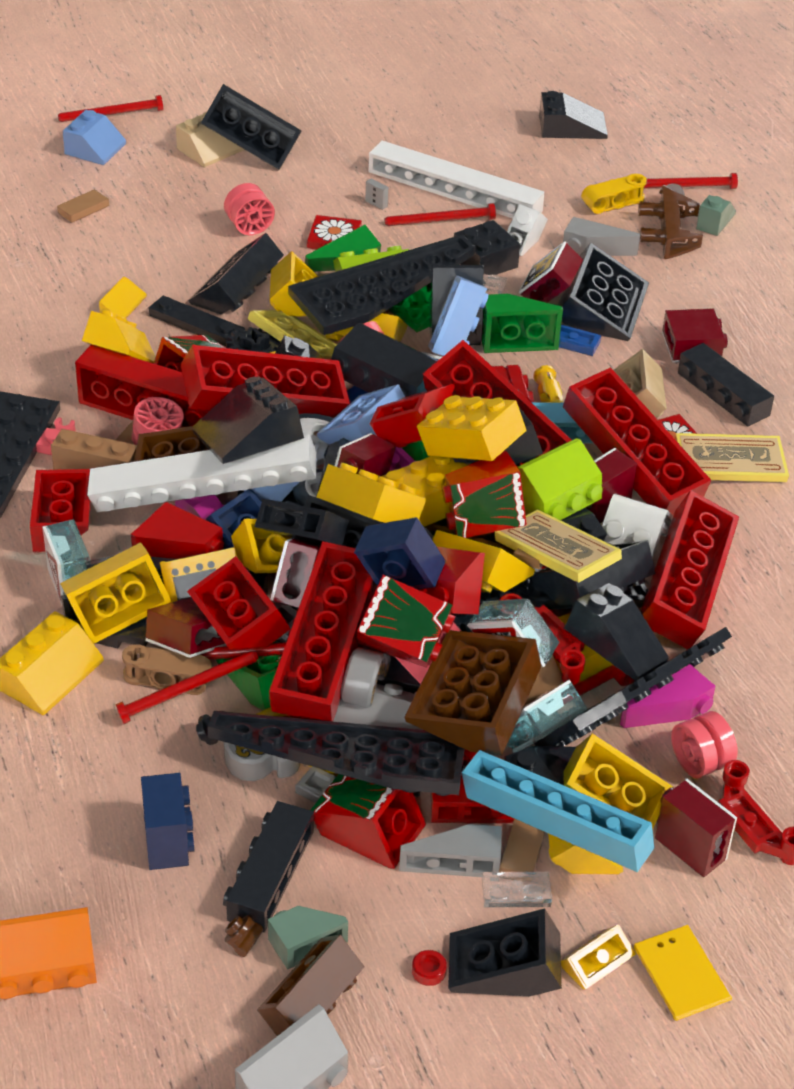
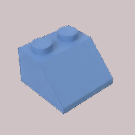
M85 110L63 130L64 152L66 155L105 165L126 144V139L105 115L96 113L93 110Z

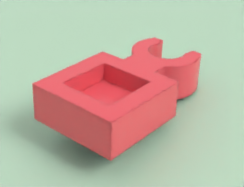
M58 417L54 422L55 429L46 428L36 443L37 452L52 455L51 444L60 430L76 431L75 421L71 420L68 425L63 426L62 418Z

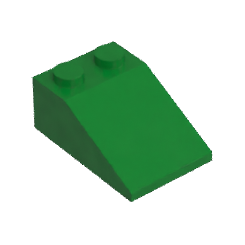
M489 294L483 308L481 342L484 353L558 350L563 313L562 306L512 294Z
M282 655L258 656L259 659L255 663L227 674L250 704L261 710L271 707L269 690ZM233 658L216 659L218 664H221Z

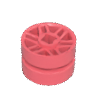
M243 183L234 187L227 194L224 201L225 213L238 231L244 235L251 236L265 231L274 219L275 209L273 204L255 184Z
M151 397L139 402L134 410L132 441L134 445L138 443L139 434L182 428L183 410L174 401L162 397Z
M709 711L694 719L679 723L672 729L671 739L676 758L684 771L693 778L698 779L713 773L715 770L723 769L728 761L737 759V743L733 731L727 721L715 711Z

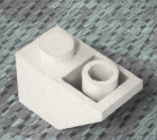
M519 204L507 232L520 243L519 255L523 256L538 242L548 219L540 211Z

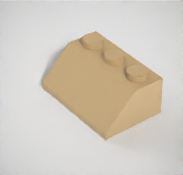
M207 112L176 125L177 149L203 167H207L244 150L201 124Z
M641 349L614 369L615 373L656 418L663 414L667 408L662 368L644 349Z

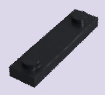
M164 295L148 307L149 316L196 335H208L223 346H226L227 336H231L232 331L239 333L240 328L245 330L242 326Z

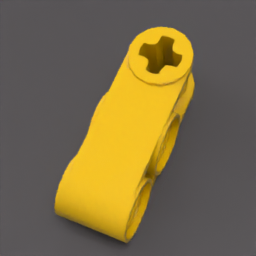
M635 173L589 185L582 191L581 199L595 214L639 204V201L644 202L645 200L643 189L647 178L644 175Z

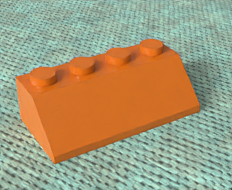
M88 907L0 920L1 999H10L15 996L31 993H47L51 990L68 987L80 988L87 984L97 983Z

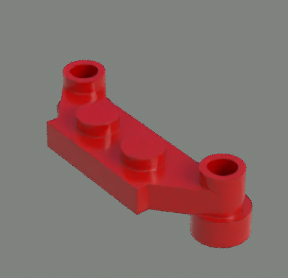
M517 594L502 596L499 601V613L502 616L501 622L514 621L521 628L529 624L540 639L539 645L547 652H551L554 659L560 663L562 681L565 683L570 680L571 683L568 685H576L580 681V675L584 671L585 656L581 652L584 650V643L564 629L565 624L546 606L543 605L540 608L524 606L523 599Z
M740 760L728 761L724 766L722 775L724 781L723 798L718 800V803L737 817L734 830L754 854L757 852L767 853L779 857L787 865H794V827H788L782 833L744 789L750 773L748 765Z

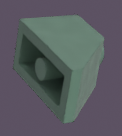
M709 195L700 205L696 229L718 236L736 214L734 206L730 201L724 200L719 196Z
M296 906L289 910L280 911L268 919V940L287 970L295 967L321 938L341 935L346 943L348 942V920L345 916Z

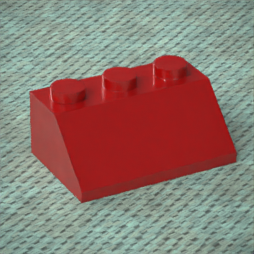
M90 469L36 470L30 520L33 552H45L43 526L50 530L52 537H65L68 546L89 530L91 501L87 494Z
M437 547L446 562L435 587L420 589V591L453 605L451 612L453 614H479L485 553Z
M237 556L187 591L229 649L267 647L291 630L279 610Z

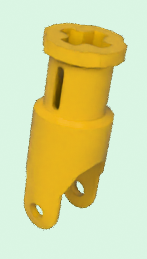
M549 365L540 366L534 371L533 378L538 384V394L541 402L563 403V392L559 382L555 379L556 371Z

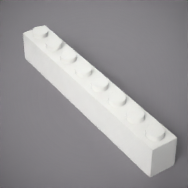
M381 141L369 152V173L478 208L487 207L488 203H494L497 214L512 219L519 204L540 212L543 211L544 191L386 141Z
M308 434L304 435L303 439L222 464L210 450L92 468L90 469L87 495L96 512H103L285 483L302 482L316 479V450Z

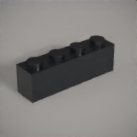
M702 343L681 353L678 374L747 427L771 415L774 395L709 346Z
M280 801L276 802L272 812L265 814L261 827L262 831L259 837L254 836L252 839L249 857L247 861H241L236 874V882L233 887L229 886L223 898V906H226L227 921L231 922L237 916L243 918L249 915L252 921L263 927L264 933L268 927V919L273 917L314 833V811Z

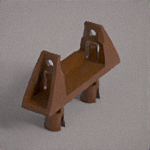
M662 187L660 203L639 201L638 216H657L661 219V229L641 227L640 242L661 243L663 245L664 259L674 258L700 248L703 239L702 233H693L689 230L680 229V218L698 217L700 203Z

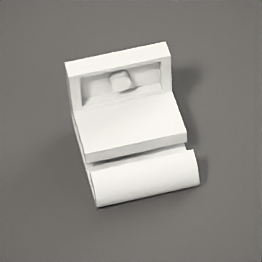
M613 494L602 525L607 533L604 542L612 545L648 540L653 558L660 535L667 536L673 516L668 510Z

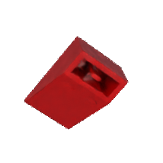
M454 384L446 385L377 407L370 425L378 437L392 443L397 448H402L409 443L422 441L417 425L426 419L428 413L435 411L444 404V400L452 395L455 386Z

